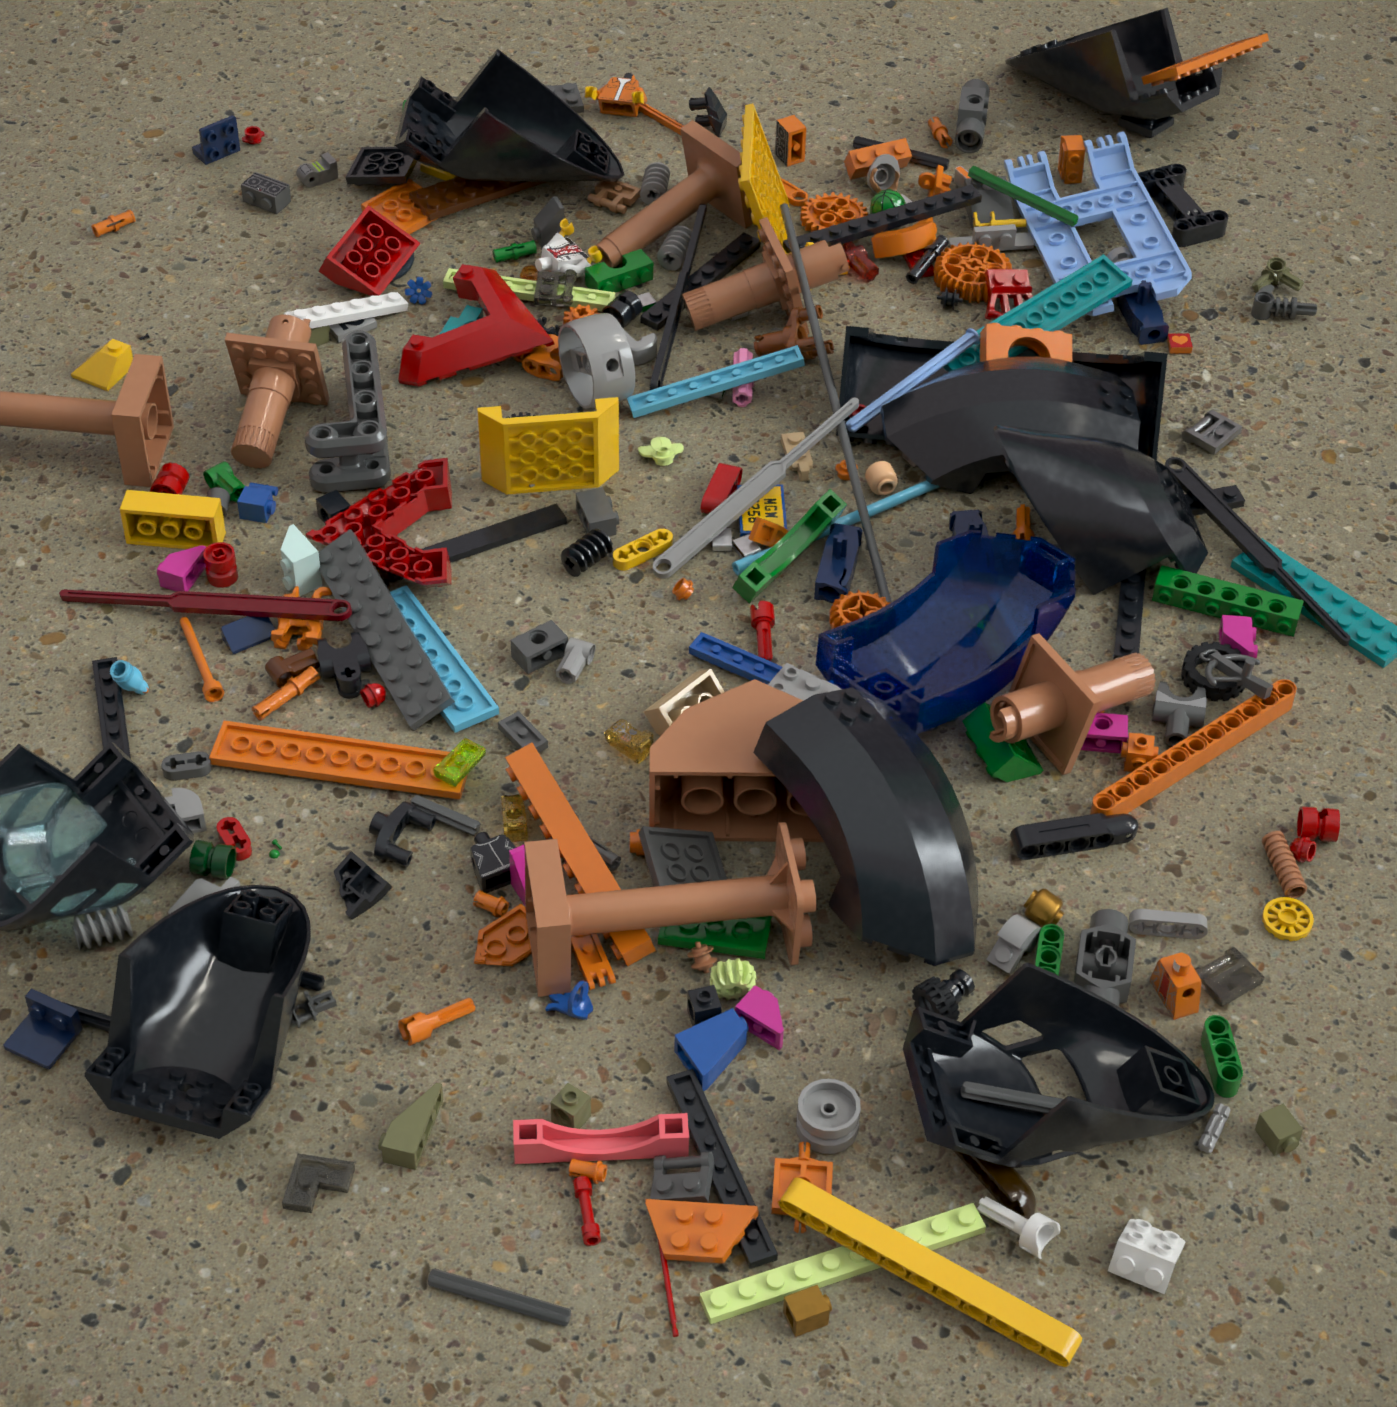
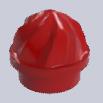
M368 683L364 689L360 690V694L368 708L378 707L385 700L386 690L380 684Z
M1309 837L1295 838L1289 846L1293 857L1301 863L1305 861L1311 862L1316 853V842L1311 841Z

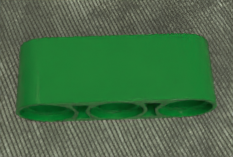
M1047 924L1041 928L1035 966L1059 976L1064 931L1058 925Z
M1212 1015L1204 1023L1200 1038L1201 1046L1214 1091L1221 1097L1231 1098L1239 1090L1243 1069L1228 1020L1220 1015Z

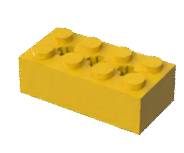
M127 490L120 507L126 544L190 549L201 545L207 547L212 543L223 542L226 534L220 498Z

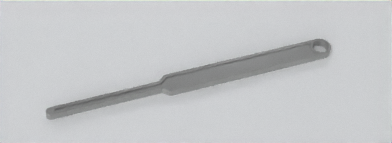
M850 399L782 459L770 461L661 554L653 562L655 576L659 578L672 576L786 477L787 468L859 407V399ZM662 563H666L671 566V568L665 572H661L656 569V567Z

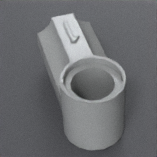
M571 637L567 642L564 657L556 670V677L565 684L570 685L572 682H576L584 666L591 664L595 655V644Z

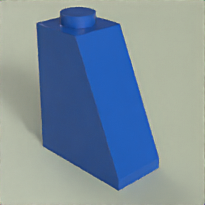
M732 1008L675 1034L674 1052L687 1070H694L703 1091L712 1085L746 1045L747 1032L749 1031L747 1022L742 1016L739 1017Z

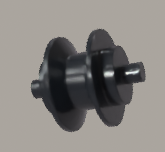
M946 288L945 292L942 291L941 296L937 295V300H941L940 304L943 305V309L950 305L952 310H954V307L958 306V302H963V298H959L957 289L951 293Z

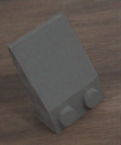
M997 176L1003 180H1006L1005 176ZM972 178L965 179L964 186L972 184L982 195L981 203L965 207L972 230L974 227L973 212H977V218L980 223H990L991 211H994L995 220L1014 219L1011 197Z

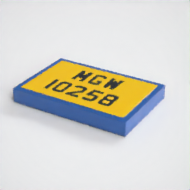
M776 485L739 517L740 537L750 535L756 517L774 522L787 529L783 485Z

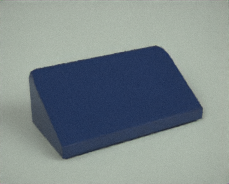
M246 616L222 626V640L231 653L236 654L270 640L271 631L275 630L269 617Z

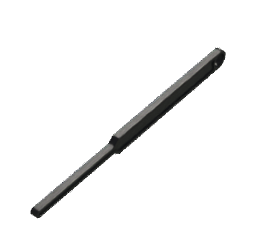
M699 204L683 268L678 276L652 373L650 390L662 387L684 305L682 294L688 290L689 276L707 212V205Z
M1178 457L1168 458L1165 466L1174 475L1183 491L1263 573L1273 575L1296 599L1303 600V606L1342 646H1348L1350 636L1282 568L1281 558L1183 459ZM1169 465H1179L1181 469H1173Z

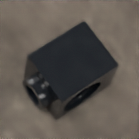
M337 490L316 498L317 514L324 523L351 506Z
M715 985L687 990V1012L692 1027L722 1013V1006Z

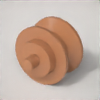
M700 941L695 942L696 946L687 954L689 958H694L695 960L691 968L698 969V971L704 970L705 974L709 973V968L717 961L716 957L710 956V952L714 948L713 946H707V944L701 945Z

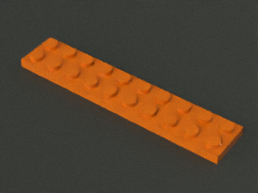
M1265 33L1236 41L1141 77L1143 85L1151 83L1152 86H1156L1167 81L1178 80L1254 49L1263 47L1262 43L1269 41L1268 34Z
M225 720L222 723L209 756L211 765L459 800L461 799L472 763V756L469 754Z

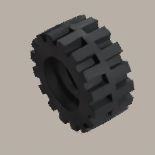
M933 976L912 989V999L915 1000V1007H921L954 1020L959 1018L960 1012L957 1010L959 1006L955 1003L956 998L954 995L952 996L951 989L947 988L944 981L941 982L940 978Z

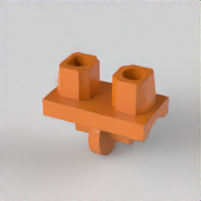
M937 165L935 175L924 172L918 178L919 186L923 189H929L928 197L951 191L948 187L951 184L952 176L944 174V167L941 165Z

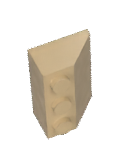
M711 668L698 671L643 712L654 731L661 736L685 709L725 691Z

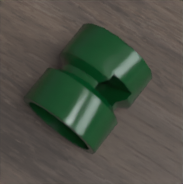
M196 840L190 854V872L203 876L211 873L214 878L228 880L232 876L236 864V847L221 843L215 847L210 841Z

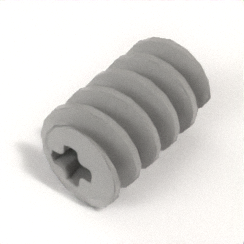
M654 162L645 168L640 197L647 205L667 192L671 172L664 163Z
M677 225L671 228L657 253V259L665 269L674 271L681 267L686 257L692 230L688 227Z
M121 905L117 906L116 914L110 908H107L105 917L102 916L100 911H96L95 920H92L89 914H85L84 923L77 916L74 917L73 928L79 951L81 950V943H84L88 949H91L92 940H95L99 946H102L103 937H106L109 943H113L114 934L120 940H124V931H127L131 937H134L128 913Z

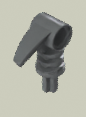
M1270 284L1262 287L1255 294L1251 315L1258 320L1269 319L1271 313L1275 317L1278 316V313H1281V317H1285L1288 314L1290 319H1295L1296 315H1316L1317 305L1297 302V297H1292L1291 302H1288V298H1284L1283 301H1281L1280 297L1274 299L1272 295L1274 286Z

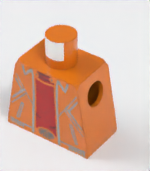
M1180 952L1158 960L1150 977V982L1173 1020L1198 1013L1201 979L1191 964L1190 956Z

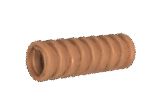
M1272 831L1266 834L1261 842L1271 865H1273L1272 867L1285 897L1298 898L1307 891V885L1290 851L1284 834L1281 831Z

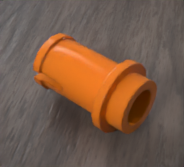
M481 890L476 893L473 901H477L473 902V906L492 912L495 917L504 915L509 909V902L504 897L497 898Z
M572 1158L569 1166V1177L587 1176L590 1180H593L594 1184H598L606 1179L607 1165L602 1164V1161L593 1163Z

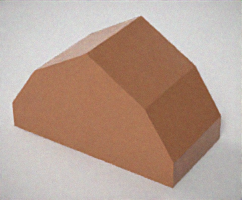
M754 679L685 709L650 747L649 827L713 832L715 841L776 842L777 825L779 822H786L790 839L802 838L803 842H824L799 802L753 753L765 722L803 700Z

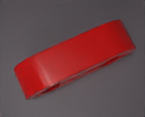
M226 817L221 819L216 826L220 842L233 846L238 843L242 849L236 847V861L246 860L252 854L251 841L236 818ZM227 829H230L231 831H233L234 834H231V835H230V833H229V831H228Z

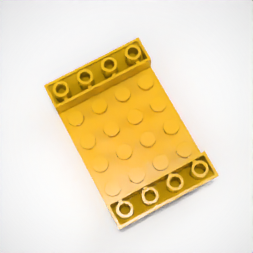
M618 397L595 399V411L502 418L501 406L477 408L481 479L506 495L598 488L619 471Z

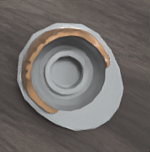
M882 154L873 161L867 173V184L872 192L878 193L886 189L897 190L900 168L896 158L889 154Z

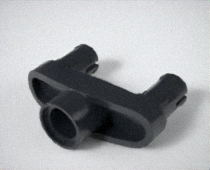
M407 801L402 802L390 815L379 811L376 812L369 826V833L378 836L374 848V857L384 861L387 859L407 868L412 860L413 852L394 845L406 825L410 823L431 831L436 823V815L418 809L416 805Z

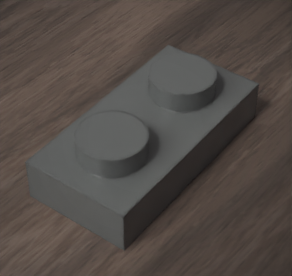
M519 711L498 722V729L518 750L530 743L534 744L538 753L548 748V740Z

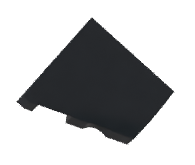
M352 851L334 870L336 881L340 884L339 892L341 898L344 899L347 907L346 915L351 919L370 909L392 889V886Z

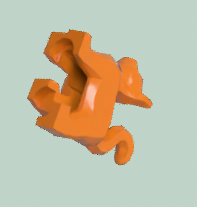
M295 586L292 593L283 596L299 597V587ZM320 587L315 590L312 598L330 596L333 593L328 587ZM277 618L278 629L271 631V641L274 642V648L286 649L293 634L302 635L296 643L298 650L304 651L312 648L313 644L318 645V639L322 636L324 620Z

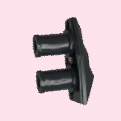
M708 87L704 94L705 97L690 98L689 108L691 111L706 109L708 114L696 115L695 122L702 127L712 126L715 135L720 137L727 125V113L716 94Z

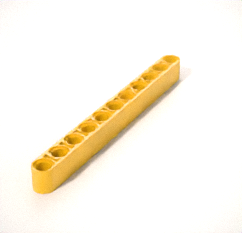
M794 1178L778 1202L781 1210L789 1216L1058 1366L1068 1367L1082 1342L1081 1335L1073 1328L804 1179Z

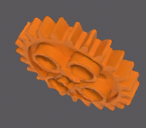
M832 192L828 196L826 193H823V197L816 195L815 199L809 198V202H804V206L801 207L800 221H802V226H805V231H817L867 216V207L863 206V202L857 203L858 198L850 199V195L843 197V193L837 196Z

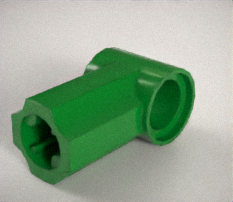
M226 461L203 472L204 479L211 489L216 487L225 489L230 494V501L237 503L245 485L234 476L232 468Z

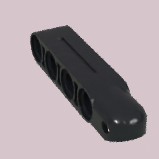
M1097 813L1021 825L1011 831L1010 837L1018 858L1030 860L1128 843L1135 838L1139 826L1136 818L1130 814L1122 813L1106 816L1105 814Z

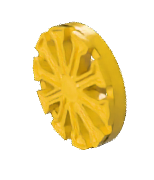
M1279 897L1271 900L1266 904L1262 914V922L1265 929L1280 940L1297 941L1300 938H1305L1310 933L1314 922L1313 914L1308 906L1290 897Z

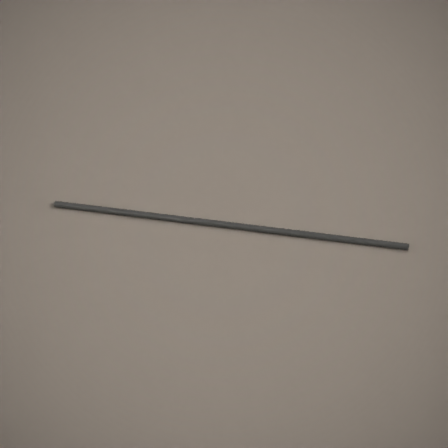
M788 204L780 205V211L834 414L841 406ZM843 420L836 427L880 597H886V601L891 603L892 606L845 421Z

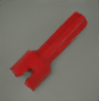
M759 601L758 609L753 604L750 606L751 626L756 630L758 656L771 661L773 659L771 628L775 625L774 606L768 601Z

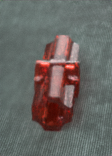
M852 241L841 244L850 268L867 282L873 281L879 274V268L868 258L864 246H856Z

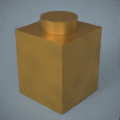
M818 1285L784 1297L783 1314L795 1337L829 1324V1314L832 1311V1305L829 1297L826 1294L822 1295Z

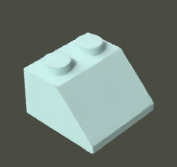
M294 524L290 525L281 547L282 560H280V565L284 571L282 581L288 591L291 590L293 592L295 586H298L300 597L322 586L321 572L319 571V553Z

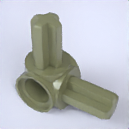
M1274 257L1267 261L1266 268L1262 270L1261 277L1252 284V288L1257 293L1266 285L1277 286L1284 283L1290 288L1299 291L1304 282L1290 273V269L1286 267V262L1282 258Z

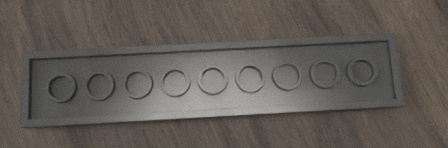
M350 529L318 552L320 561L319 571L334 597L350 603L352 614L348 618L349 623L354 631L359 632L365 641L371 661L408 725L413 730H416L455 702L355 533ZM341 607L343 612L347 610V608Z

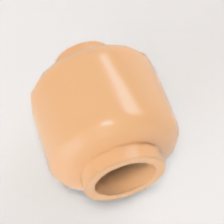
M875 462L866 470L865 479L874 494L888 495L897 487L898 476L889 462Z

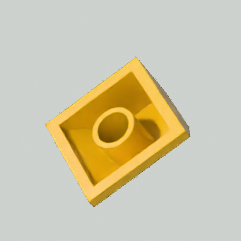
M111 339L71 373V377L109 391L128 373L133 360L131 345Z

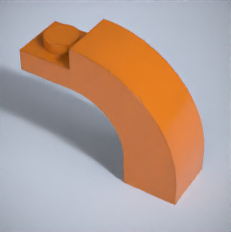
M933 217L921 220L903 229L884 231L874 235L871 241L875 258L902 255L931 245L936 240L937 233Z

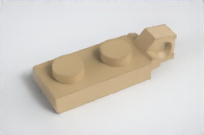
M804 432L781 434V443L785 455L805 439ZM809 450L789 467L790 471L797 470L800 482L809 481L810 469H813V461Z

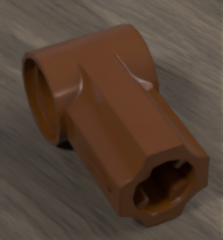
M310 648L285 659L282 656H275L266 663L265 670L277 687L281 688L287 683L288 679L291 677L295 678L308 667L319 668V661L315 652Z

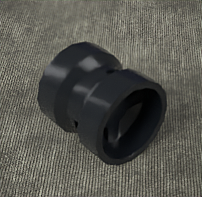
M961 969L955 970L949 976V980H943L946 983V987L951 989V994L955 996V1003L957 1004L962 1000V996H968L975 990L972 978Z

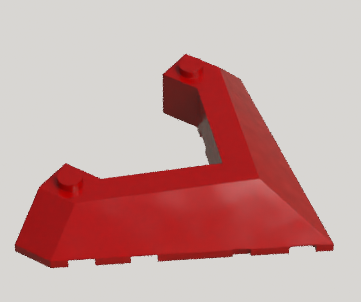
M462 264L453 277L458 297L478 301L486 317L434 337L413 334L402 351L398 381L400 384L419 387L426 385L427 380L436 377L442 380L457 375L456 371L469 368L471 371L506 360V358L512 356L516 357L532 352L534 347L540 345L548 347L555 344L496 270Z
M448 458L424 460L417 465L418 469L412 473L405 472L392 480L391 486L384 490L381 488L377 489L351 505L349 509L325 521V526L321 529H312L307 532L306 537L327 546L351 529L374 566L427 588L452 585V569L447 548L421 550L415 547L413 549L407 545L405 540L397 537L399 533L427 512L452 509V489Z

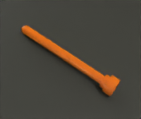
M182 617L180 625L204 681L202 688L204 697L209 702L219 701L224 696V689L219 681L213 679L190 620L187 617Z

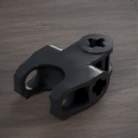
M352 632L351 643L343 648L331 647L326 638L318 639L317 655L322 680L335 678L339 695L347 699H353L361 695L360 690L363 689L360 678L361 673L372 670L367 645L359 632Z

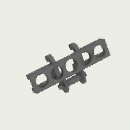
M331 990L313 997L308 994V991H304L306 1002L294 1006L290 1024H296L299 1028L300 1023L306 1020L313 1019L315 1022L319 1012L337 1006ZM329 999V1001L321 1003L322 1000ZM303 1009L305 1013L303 1015H296L295 1011Z

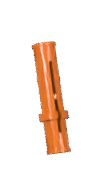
M312 666L308 667L295 678L291 677L283 687L253 706L252 711L255 717L262 721L291 698L303 694L304 689L320 679L316 669Z

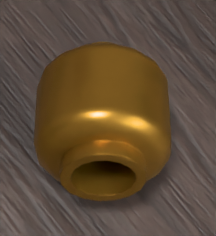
M1045 888L1039 891L1035 889L1023 905L1026 908L1025 916L1041 928L1050 923L1056 925L1064 915V912L1060 910L1063 906L1062 900Z

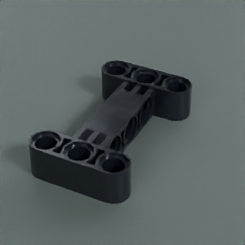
M1171 164L1139 172L1138 175L1150 197L1154 198L1174 221L1172 237L1178 247L1195 245L1218 239L1225 235L1229 215L1222 210L1204 212L1183 189L1187 171L1184 165Z

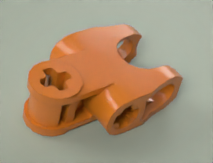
M548 334L555 345L548 347L540 345L534 347L532 352L516 357L513 356L516 361L522 363L524 370L533 376L552 381H559L564 377L560 364L558 336ZM550 368H553L557 374L552 373Z

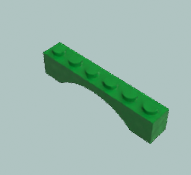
M829 489L781 540L738 576L732 588L750 604L841 516L847 503Z

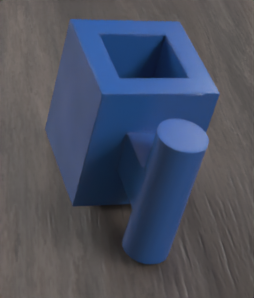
M250 482L249 487H244L237 501L239 518L267 523L270 515H273L276 509V502L273 501V496H277L278 487Z

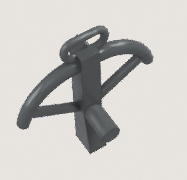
M1208 649L1199 654L1201 660L1209 662L1205 668V676L1212 686H1215L1217 682H1237L1238 686H1244L1263 700L1270 697L1273 685L1252 675L1254 665H1259L1260 660L1242 654L1221 655L1215 649ZM1212 652L1208 658L1204 657V655ZM1232 661H1244L1243 669ZM1216 668L1228 677H1213L1212 669Z

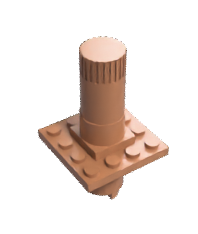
M767 217L759 220L761 229L758 230L761 241L765 242L764 246H762L763 252H761L764 260L763 263L682 294L686 311L695 331L775 302H779L787 316H790L792 308H803L800 297L802 292L792 253L785 254ZM822 240L800 249L810 289L837 280L839 274L849 271L848 261L841 243L829 247L827 242ZM805 321L804 324L807 334H810L807 321Z
M276 315L271 318L265 337L235 333L226 334L225 343L240 393L247 396L231 448L233 458L244 466L262 469L271 464L286 412L291 402L298 401L313 405H328L329 394L317 345L309 343L312 333L309 327L310 319L301 320L291 315Z
M1040 633L1032 635L1009 693L996 697L991 704L990 716L995 731L990 733L989 738L998 743L1003 741L1015 743L1030 738L1062 775L1071 773L1096 713L1151 694L1156 682L1154 669L1144 655L1132 653L1083 670L1074 671Z

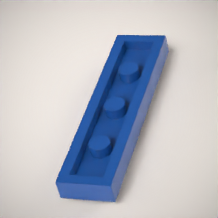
M703 632L689 646V654L748 680L756 679L767 685L782 669V666Z

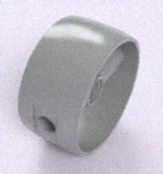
M609 313L594 314L572 320L561 326L558 335L560 363L569 390L581 407L585 409L595 408V399L618 397L620 402L633 394L635 388V367L631 348L623 328L613 315Z

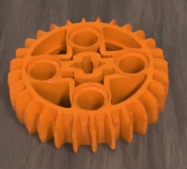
M967 242L966 245L959 243L957 247L951 245L950 248H945L944 252L942 251L941 255L936 257L933 272L934 281L936 282V287L940 288L941 292H945L947 288L948 292L953 293L957 289L959 298L968 300L969 303L976 301L979 304L982 300L987 303L989 297L984 273L987 269H1012V264L1009 258L1005 256V253H1000L999 249L993 250L992 245L986 247L985 244L977 245L976 242L975 244Z

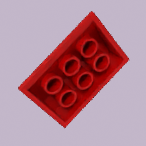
M368 205L327 255L318 272L337 285L370 296H379L415 252L420 242Z

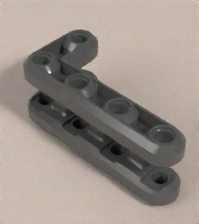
M353 331L342 340L350 421L318 424L311 427L305 434L304 439L307 452L314 457L324 458L314 463L309 470L311 486L322 493H329L334 490L345 492L376 489L385 485L391 477L387 427L376 341L372 335L365 331Z

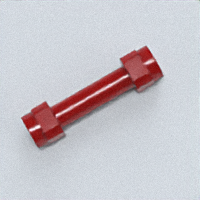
M580 1176L573 1180L575 1198L579 1199L583 1226L581 1227L584 1244L594 1246L601 1242L599 1224L595 1223L591 1204L592 1185L589 1177Z

